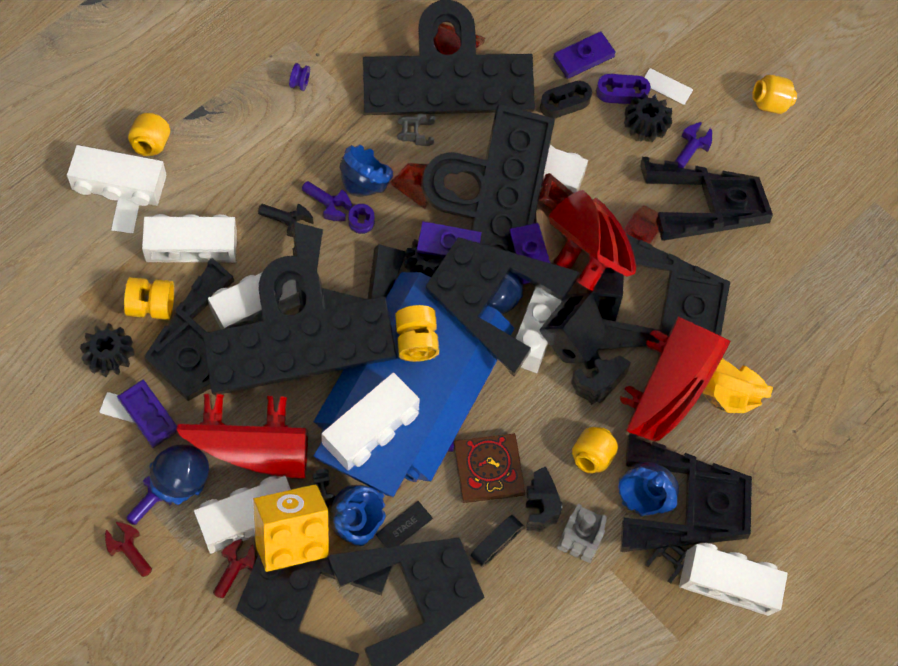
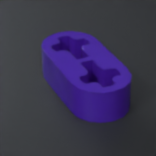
M605 74L598 80L596 95L601 101L606 103L630 104L634 97L640 99L644 92L649 96L651 86L650 82L643 76ZM606 85H611L613 92L607 91ZM639 87V91H641V93H635V89L633 88Z

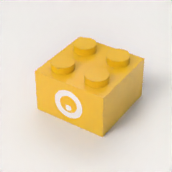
M317 484L253 498L255 545L266 572L329 556L328 508Z

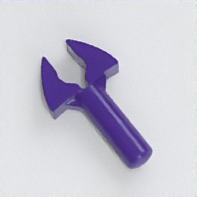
M702 122L690 125L683 130L681 137L687 139L688 143L674 161L678 162V167L684 168L697 149L702 148L706 152L709 151L712 144L711 128L706 133V136L696 139V133L699 131Z
M309 181L303 184V192L326 206V210L323 212L325 219L346 221V214L335 209V206H343L348 211L352 208L350 198L343 189L338 195L331 196Z
M150 476L143 480L144 485L148 487V493L126 516L127 521L132 525H136L156 502L165 501L152 493Z

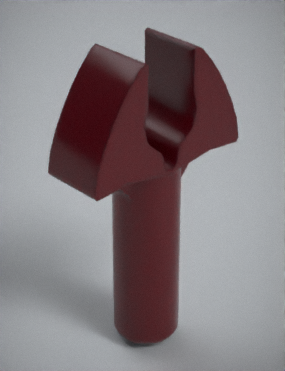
M116 522L117 526L125 534V542L115 541L109 531L106 530L105 541L110 556H113L116 552L124 553L142 577L148 576L152 572V568L134 546V539L140 536L139 531L128 524Z
M242 539L234 541L221 552L222 556L228 558L229 564L213 591L216 597L220 599L225 598L240 570L248 568L252 571L256 562L253 544L248 550V554L239 560L236 554L243 544Z

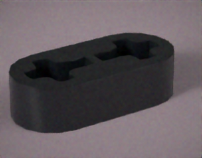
M574 81L550 89L542 95L540 110L543 115L551 118H558L582 110L590 104L592 89L584 81ZM574 92H578L579 95L584 94V97L580 99L578 95L574 96ZM552 100L554 104L558 103V107H554L553 104L548 105V102Z
M513 514L510 515L474 549L470 556L483 568L522 531L524 525Z

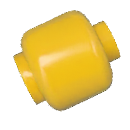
M766 75L755 83L752 98L760 110L783 114L795 104L797 92L794 90V84L790 79Z
M140 114L134 120L129 131V144L135 152L142 156L158 155L164 150L171 131L169 124L157 114Z
M589 427L580 434L572 448V455L579 469L587 473H599L605 471L611 464L617 453L618 444L609 430L602 427Z

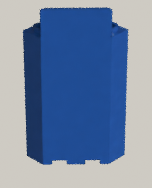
M401 272L386 297L397 359L344 369L313 421L324 432L394 372L420 399L419 414L415 420L407 426L402 424L394 431V437L386 445L381 446L379 444L370 452V458L360 467L354 465L349 471L326 449L322 442L314 454V457L320 462L390 497L395 496L404 478L412 482H417V480L432 481L497 362L487 351V348L475 336L473 337L456 317H453L426 291V285L431 277L421 272ZM415 305L429 306L435 310L437 329L434 332L438 335L439 354L435 358L419 362L405 361L399 357L397 340L400 335L396 330L395 313L398 310ZM487 306L480 317L510 336L515 329L493 307Z

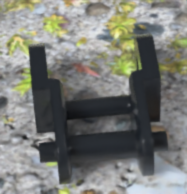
M319 469L315 471L316 474H313V485L317 484L327 508H329L335 498V494H327L326 490L330 482L329 469Z
M680 546L670 547L681 555L678 561L665 552L667 548H658L645 565L649 567L656 556H664L674 564L675 571L667 581L671 584L683 568L681 562L686 556V551L690 548L684 550Z

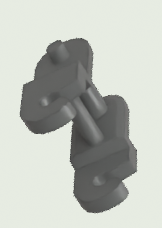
M417 114V117L404 116L398 119V123L402 125V132L397 134L399 140L403 142H416V145L420 146L434 144L433 137L425 140V135H419L418 133L419 125H432L435 123L434 116H430L427 119L426 114ZM408 126H414V133L408 132Z

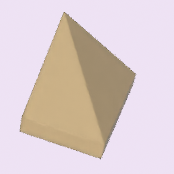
M538 209L536 210L534 224L539 223L550 263L555 265L554 260H556L565 246L566 241L558 230L550 224L545 213Z

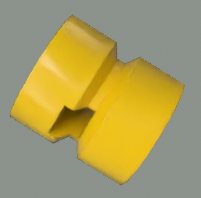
M129 277L124 298L125 315L144 318L149 313L152 318L170 320L174 305V282L155 279L151 284L145 278ZM145 296H149L148 302H145Z
M423 305L408 306L398 310L395 313L396 330L400 335L397 340L399 357L402 360L411 362L435 358L439 354L438 335L434 332L437 329L435 310Z

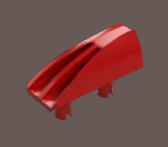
M580 190L565 198L548 216L550 224L564 234L567 239L565 246L556 260H554V263L571 269L582 250L589 254L590 261L576 280L579 284L593 291L606 267L612 268L626 277L635 274L636 263L629 239L614 214L598 198L592 199L584 190Z
M679 316L669 336L658 330L650 333L660 342L647 341V347L661 354L644 391L641 392L633 386H626L624 390L632 395L633 399L620 396L621 403L635 409L626 431L654 442L660 441L670 433L688 414L708 385L731 342Z
M204 394L203 422H200V424H178L177 432L182 438L218 459L263 474L306 479L309 433L306 428H292L285 425L287 397L280 396L276 412L274 397L267 396V420L263 427L232 426L222 423L224 395H216L214 409H212L211 395Z

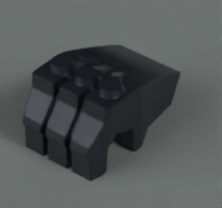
M620 355L611 360L605 359L602 361L597 359L594 362L597 370L591 372L592 378L586 377L582 369L579 368L574 371L571 384L576 394L588 400L591 405L596 402L601 403L626 376L631 362Z
M546 467L533 473L534 479L531 480V486H527L526 493L529 500L526 502V508L538 509L540 513L529 516L526 524V530L541 532L549 525L557 524L562 511V502Z

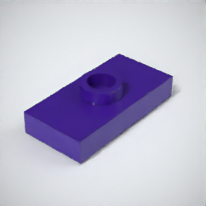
M600 31L555 52L553 59L565 77L569 79L614 58L616 51Z
M422 221L417 253L445 258L458 237L480 243L482 232Z
M539 223L509 229L516 254L550 263ZM522 278L523 284L529 283L528 281Z
M144 379L117 396L120 404L152 448H155L177 433V425Z

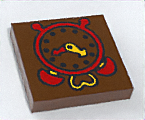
M515 433L454 441L463 503L525 496V486Z

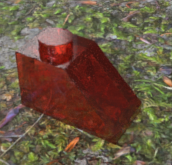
M643 205L634 213L624 231L638 240L641 239L654 245L660 235L656 223L658 212Z

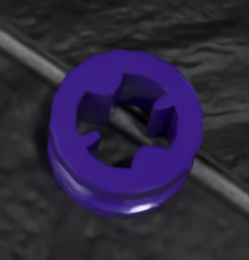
M299 63L294 64L290 76V88L294 89L298 86L301 91H305L310 77V66L306 65L302 68Z
M357 204L350 209L348 221L351 230L358 234L370 232L375 224L373 209L366 204ZM359 215H365L364 223H358L357 218H359Z

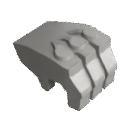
M578 504L564 528L557 549L565 553L570 549V555L578 558L582 554L581 560L591 563L605 533L604 528L607 516H601Z

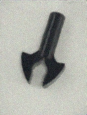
M261 204L258 208L259 215L285 223L288 226L287 236L293 237L290 227L294 222L304 220L314 224L313 216L301 204H298L296 210L292 212Z

